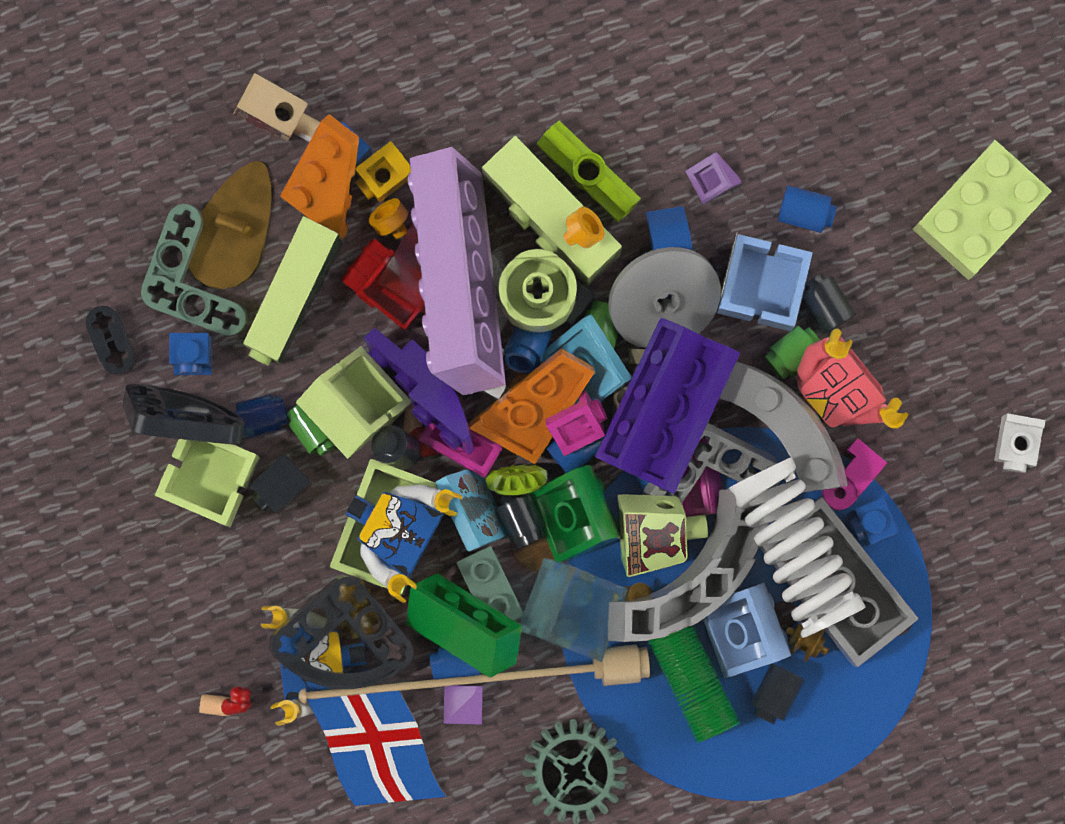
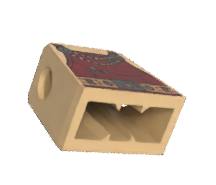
M255 73L233 113L285 141H288L292 133L310 142L320 124L318 120L303 113L308 103ZM278 108L287 110L290 119L288 121L278 119L275 110Z

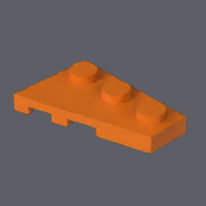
M328 114L321 120L280 197L310 220L338 233L342 240L348 230V223L345 220L346 212L351 207L352 195H349L351 178L355 175L359 136Z
M561 348L470 421L469 428L535 464L553 437L546 426V419L575 404L595 373L594 366Z

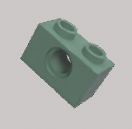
M491 546L456 562L473 596L514 621L525 616Z

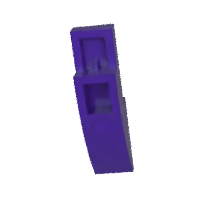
M374 327L364 337L369 349L368 354L383 370L388 367L396 374L394 378L397 383L409 392L408 395L413 405L412 414L423 425L428 427L432 423L441 431L439 436L452 449L456 450L460 447L470 455L474 450V445L460 401L451 386L430 372L426 362L427 352L413 339L401 350Z

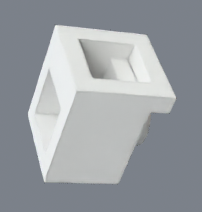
M1009 413L1003 415L994 461L1003 462L1004 470L1026 473L1027 467H1035L1046 420ZM1017 437H1023L1027 441V447L1024 451H1020L1015 447L1014 442Z

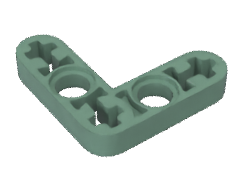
M188 204L177 205L171 209L167 216L142 285V300L147 306L222 335H238L244 331L248 324L247 311L243 306L183 283L200 237L204 220L199 209ZM187 211H190V218L195 221V225L193 228L186 227L182 238L190 239L188 246L177 240H168L170 232L177 236L179 234L181 224L176 222L177 216H184ZM170 246L178 247L183 255L180 265L174 268L167 267L162 260L164 250ZM163 282L165 283L164 290L175 295L178 294V287L182 288L184 291L177 299L176 311L170 308L174 301L160 298L158 303L154 302L155 295L150 293L151 287H158ZM196 294L203 298L205 309L199 316L192 317L185 311L184 305L189 296ZM213 300L219 302L215 310L229 313L231 308H234L236 310L235 316L240 319L239 324L231 325L229 330L224 328L225 321L217 317H212V324L207 323L206 319L212 313Z

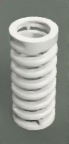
M791 457L729 487V489L734 493L736 504L739 508H749L762 504L746 516L745 522L747 526L757 527L773 522L755 535L754 540L758 546H765L784 540L765 553V563L774 565L795 558L774 572V581L777 584H781L806 576L782 593L784 601L788 603L817 594L796 607L791 614L795 621L808 619V621L801 623L804 628L801 631V636L804 638L866 607L857 593L850 592L835 597L851 585L852 579L846 573L828 577L843 564V560L839 555H830L817 559L831 549L833 546L832 538L822 536L806 541L824 527L823 520L820 517H813L795 523L814 509L815 504L813 500L806 498L784 505L801 494L806 487L802 480L791 481L796 478L794 474L796 465ZM783 479H785V481L787 482L785 484L770 488L771 486L775 485ZM822 613H825V614H826L825 616H823V617L820 618V619H818V617H817V615H819V614H822Z

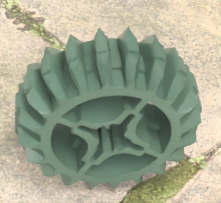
M571 719L569 723L570 731L568 732L563 731L561 722L555 723L558 735L554 737L551 736L547 729L542 730L541 734L547 740L544 746L536 740L531 742V746L540 752L537 757L531 754L525 755L524 760L529 763H535V769L523 770V776H535L536 782L529 783L525 786L527 792L539 789L541 794L537 795L532 802L537 806L543 800H546L549 803L543 812L546 816H549L554 807L560 809L558 822H564L566 812H573V823L579 824V812L586 811L587 819L591 822L595 820L592 808L598 806L601 813H608L607 806L602 802L606 797L613 803L618 802L619 798L610 790L612 786L624 789L625 783L620 780H614L615 774L627 773V768L624 766H614V761L624 758V754L622 751L610 753L609 749L617 743L615 738L609 739L605 744L600 741L606 732L603 727H600L595 736L589 734L592 728L590 721L585 722L583 732L577 731L576 720ZM579 739L587 741L581 752L572 758L564 757L552 749L557 744L566 740ZM597 748L603 754L607 766V776L604 784L594 778L588 771V764ZM586 754L587 756L582 762L585 768L581 769V771H586L585 777L592 781V783L590 784L584 779L574 778L565 788H562L567 781L565 775L568 772H564L565 767L557 760L575 765ZM545 759L553 763L561 772L560 783L553 794L545 786L542 777V767ZM575 786L587 787L597 794L592 799L582 803L562 801L566 794Z

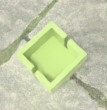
M360 346L342 359L339 364L337 363L320 375L296 403L348 459L371 441L374 434L382 427L391 425L408 408L411 400Z
M179 439L172 457L182 461V466L179 469L168 464L155 496L231 527L244 497L237 493L240 486L247 489L260 457L232 444Z

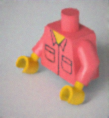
M836 328L831 332L830 337L806 347L797 369L798 375L796 380L798 388L803 395L802 398L821 416L830 428H835L839 425L851 426L872 423H885L891 428H899L903 425L909 414L897 412L902 405L901 400L893 398L888 405L882 404L886 401L882 386L851 349L853 341L849 339L846 342L841 337V330Z

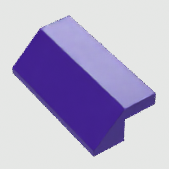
M660 317L595 457L675 494L740 352Z

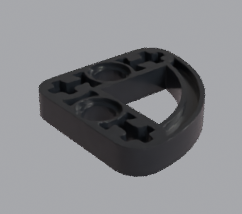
M128 384L125 386L123 408L131 429L136 433L235 445L242 443L245 421L236 412L217 402L164 387L145 384Z
M346 575L338 576L281 624L271 634L268 642L271 654L290 672L311 683L334 689H357L383 682L408 666L414 654L413 646L409 639L363 584L356 578ZM340 585L346 587L353 585L354 589L351 595L355 601L362 604L364 599H366L368 602L366 605L358 608L352 617L348 614L350 611L355 610L352 604L346 600L339 602L337 599L341 595L338 589ZM314 608L323 609L327 615L326 624L319 630L311 629L306 620L308 613ZM373 611L380 618V626L374 633L367 634L362 630L360 621L364 614ZM345 620L379 663L357 671L334 672L314 667L300 658ZM298 622L301 629L310 635L311 638L306 642V639L300 636L292 644L295 648L293 653L287 651L280 653L278 649L281 648L282 643L279 639L283 635L288 638L295 636L299 631L293 628V625ZM389 628L392 633L387 634L386 638L394 645L402 644L403 646L399 651L402 656L400 660L394 658L387 659L386 656L389 655L390 651L383 642L379 641L376 646L373 644V641L383 637Z

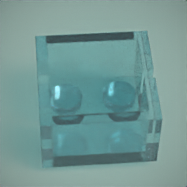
M544 558L520 625H522L521 632L576 654L602 662L609 643V602L624 601L628 589L571 565Z

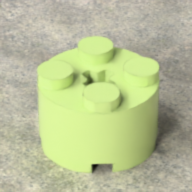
M533 249L522 252L509 262L501 274L499 299L502 310L511 324L520 329L538 333L550 331L563 324L574 308L577 291L575 275L569 265L551 251ZM539 283L542 290H548V292L542 294V299H534L532 293H527V291L533 290V284Z

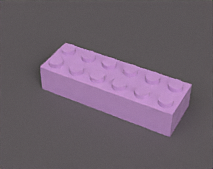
M453 147L410 158L411 173L408 174V185L414 195L415 208L411 210V217L418 234L415 254L421 265L422 279L419 280V291L422 299L425 301L426 315H423L422 324L429 340L430 351L426 353L427 366L433 375L462 395L504 386L506 382L482 173Z

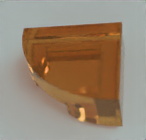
M546 537L539 539L514 554L523 566L538 573H556L566 569L563 562L556 564Z

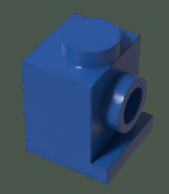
M169 333V364L174 367V375H212L213 338L208 333Z
M884 497L844 514L853 537L862 548L899 533Z

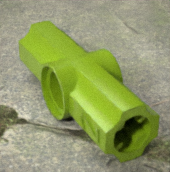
M558 121L552 125L537 142L536 145L573 180L574 184L581 190H584L617 223L624 219L640 202L641 198L605 165L602 157L593 153L562 122ZM586 163L594 164L599 169L600 174L594 180H584L578 174L580 166Z

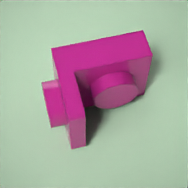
M586 390L580 394V402L546 419V426L564 456L605 436L603 421L607 420L606 412L598 399L591 400Z

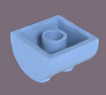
M765 582L733 593L720 607L703 619L724 679L791 656L787 645V635L781 629L774 610L773 597L768 593Z

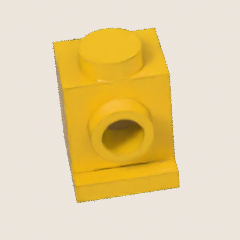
M390 141L355 168L356 173L360 177L355 181V184L368 200L375 196L380 203L408 182L411 166L392 141ZM379 171H388L390 179L385 183L378 182L376 175Z

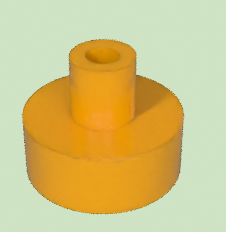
M390 199L372 212L369 217V224L378 235L384 236L392 233L398 239L404 236L408 230L403 224L408 217V211L399 199Z
M580 207L566 219L568 231L563 234V237L570 246L577 243L583 248H591L604 238L605 232L602 222L589 208Z

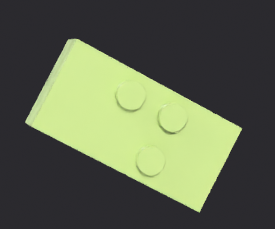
M516 136L482 166L483 179L510 206L508 208L510 210L509 216L523 230L530 227L539 237L535 241L539 248L551 251L563 259L586 287L620 257L622 246L605 228L604 238L591 248H583L577 243L573 246L566 243L563 234L568 231L566 219L574 211L584 206Z

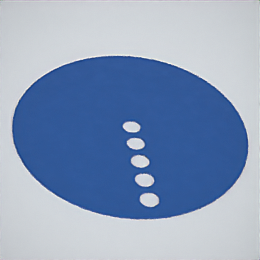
M757 427L721 429L770 453L776 458L778 463L790 458L786 448L771 429ZM730 449L723 454L722 461L726 464H733L740 459L742 452L737 449ZM840 454L845 469L851 460ZM750 461L749 466L753 467L756 473L763 471L758 468H755L752 462ZM796 469L794 471L796 478L791 481L799 479ZM626 471L604 491L609 509L616 516L618 525V495H642L643 490L649 483ZM720 473L722 490L729 489V487L739 483V481ZM783 479L777 486L785 484L787 482L785 481V479ZM873 479L850 507L843 510H833V512L852 534L844 514L884 497L899 533L863 547V549L918 617V620L912 624L907 633L895 637L859 667L851 665L825 631L822 635L826 638L823 646L829 648L826 655L819 652L816 658L811 656L805 662V653L797 649L791 656L774 662L773 664L801 677L805 682L785 722L777 718L773 725L754 715L757 707L750 704L770 664L724 679L702 619L692 626H695L694 629L700 637L699 640H702V647H705L704 650L710 658L709 661H712V668H715L714 671L718 674L717 677L720 678L719 682H722V690H725L727 693L726 696L730 700L729 703H732L731 706L735 710L734 713L737 714L736 717H738L740 723L700 743L695 742L696 739L692 735L693 732H690L691 729L687 725L688 722L685 721L686 718L682 714L683 711L680 710L682 706H678L680 702H676L677 698L674 697L673 690H670L671 687L667 683L668 680L665 679L666 676L662 672L663 669H660L661 666L657 662L658 659H656V655L652 651L653 649L650 648L649 641H608L609 602H615L618 591L625 586L644 583L653 592H656L676 580L695 561L711 533L716 514L706 515L708 526L707 538L687 540V560L684 563L627 577L621 560L620 538L599 549L567 560L562 577L559 601L560 634L567 666L593 664V656H599V649L603 647L636 644L638 648L646 647L648 651L650 677L641 679L640 683L603 686L602 679H595L594 672L569 674L577 694L591 719L598 728L603 727L606 730L605 737L608 740L615 738L617 741L615 747L622 751L624 756L644 771L665 783L691 793L733 801H762L809 791L834 780L870 755L889 736L912 701L925 669L932 631V597L929 577L921 549L904 515L884 488ZM821 490L802 492L784 505L810 498L815 502L821 498ZM758 547L753 558L756 560L752 568L734 593L765 582L768 593L773 597L774 604L784 601L782 593L790 586L787 582L777 584L774 581L773 574L777 570L773 565L765 563V554ZM801 600L790 602L795 607L803 604ZM807 619L797 621L791 628L795 629L799 623L806 622ZM786 634V635H787V639H788V641H789V639H790L791 636L788 635V634ZM787 643L788 648H789V651H790L792 645H790V644Z

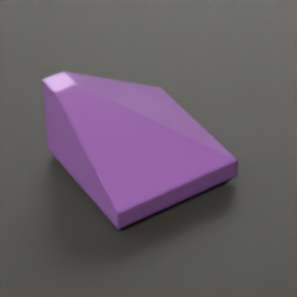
M717 152L685 171L703 204L742 184L740 178Z
M445 686L444 723L482 724L483 686Z

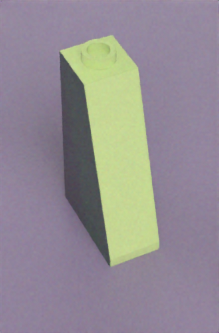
M303 216L243 344L251 349L248 356L269 366L271 360L279 364L282 363L343 245L338 233Z

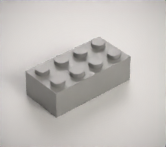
M821 497L814 502V509L795 523L813 517H820L823 520L824 527L806 541L822 536L832 538L833 546L831 549L817 559L830 555H839L843 560V564L828 577L846 573L852 579L851 585L835 597L850 592L857 593L866 607L824 628L825 632L851 665L859 667L916 622L918 617ZM784 540L759 546V548L765 554ZM795 558L774 564L773 566L778 570ZM806 576L789 581L787 584L792 586ZM817 594L808 596L800 600L802 601V603H804ZM822 613L817 615L818 619H820L826 614Z

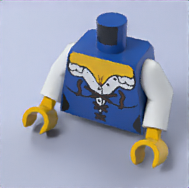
M426 485L397 486L390 493L383 492L376 505L358 495L352 500L345 515L364 525L357 539L362 543L360 555L371 575L384 585L389 593L400 602H406L400 594L404 586L410 585L414 589L417 588V585L409 578L442 520L444 513L449 516L457 515V512L449 509L450 501L453 498L462 500V495L451 490H439Z
M263 606L261 610H270L273 613V621L270 624H261V627L277 629L299 609ZM310 611L306 620L311 629L319 630L324 627L327 618ZM298 622L293 625V628L299 631L295 636L288 638L283 635L279 639L282 643L281 648L278 649L280 653L283 651L293 653L295 648L292 644L300 636H303L306 642L311 638L310 635L301 629ZM334 629L300 658L314 667L334 672H346L345 668L367 665L365 644L362 642L342 645L341 631ZM280 664L284 700L272 704L271 709L281 707L285 711V718L275 722V724L278 726L291 723L296 718L314 714L308 701L305 704L299 700L298 695L302 689L306 688V692L332 690L334 688L323 687L304 680Z

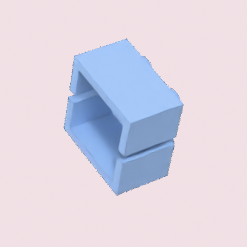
M738 234L717 313L746 321H751L753 316L757 315L759 316L758 324L792 331L795 327L813 252L779 244L773 257L767 255L772 242Z

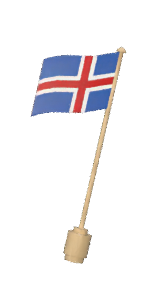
M634 644L600 648L599 656H593V664L506 672L499 673L492 678L486 675L373 685L357 689L306 692V688L299 692L298 697L302 703L307 704L308 701L326 735L339 781L355 806L447 797L430 768L418 724L402 696L401 690L594 672L595 679H602L603 686L640 683L641 679L650 677L647 648H638Z

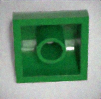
M592 465L573 469L530 493L545 524V527L542 529L556 564L599 549L620 538L618 520L609 509L604 496L603 482L596 476Z

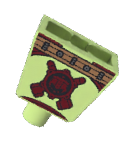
M618 495L621 560L627 577L684 563L687 560V540L708 537L706 516L686 517L680 498L676 496Z

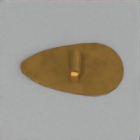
M253 161L237 170L222 184L201 212L204 220L203 228L188 268L197 280L208 287L218 289L237 287L248 280L258 266L265 245L272 202L271 182L267 167L262 162ZM187 239L186 246H188L190 239Z

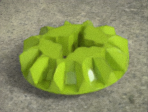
M523 464L500 467L498 470H493L488 474L486 486L488 489L501 495L527 494L538 490L540 486L547 483V472L537 465L527 466Z

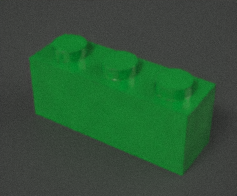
M438 573L416 583V589L411 587L406 625L489 678L516 664L522 625Z

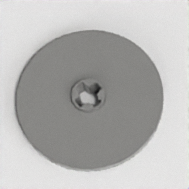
M667 247L650 251L632 261L616 278L609 296L610 318L617 332L626 341L641 348L647 347L660 317L699 334L710 323L718 309L721 295L720 281L710 262L695 251L680 247ZM668 294L671 295V299L665 298L668 296ZM659 298L664 299L661 304L658 301Z

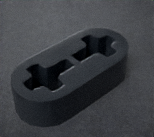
M102 305L93 308L88 313L85 323L99 361L103 368L112 375H126L134 368L136 355L121 317L108 306ZM100 314H104L107 318L113 317L114 322L109 324L112 337L108 339L101 329L94 328V325L99 322L98 316ZM115 343L121 353L127 352L128 357L123 359V367L119 368L115 364L108 363V359L113 357L110 344Z

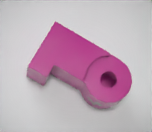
M858 438L846 450L853 457L845 467L848 486L821 490V497L832 510H843L850 507L887 464L885 460Z

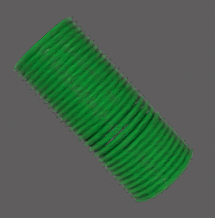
M687 626L679 631L670 633L668 636L647 641H649L650 648L653 649L652 651L656 655V659H658L657 662L661 666L660 669H663L662 672L666 676L665 679L668 680L667 683L671 687L670 690H673L672 693L677 698L676 702H680L678 706H682L680 710L683 711L682 714L686 718L685 721L688 722L687 725L691 729L690 732H693L692 735L696 739L695 742L700 743L738 725L740 721L736 717L737 714L734 713L735 710L731 706L732 703H729L730 700L726 696L727 693L725 690H722V682H719L720 678L717 677L718 674L714 671L715 668H712V661H709L710 658L704 650L705 647H702V640H699L700 637L694 629L695 626Z

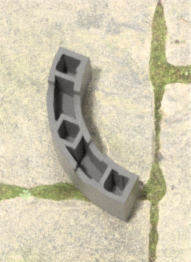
M736 362L720 395V399L730 401L748 410L775 433L786 448L790 458L792 457L799 480H802L806 485L803 492L847 487L845 469L835 443L832 442L817 413L801 396L777 378L755 367Z
M730 489L719 490L718 508L711 533L695 561L676 580L652 594L627 601L609 602L608 641L631 642L662 638L670 633L698 623L720 607L740 586L756 560L753 558L759 546L754 540L755 535L767 527L769 523L757 527H749L745 522V518L762 504L749 508H739L736 504V497Z

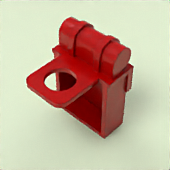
M372 238L366 246L362 247V252L351 266H347L346 272L340 280L355 291V295L371 308H376L402 330H405L425 305V301L422 299L419 291V280L422 279V275L393 253L392 249L388 250Z

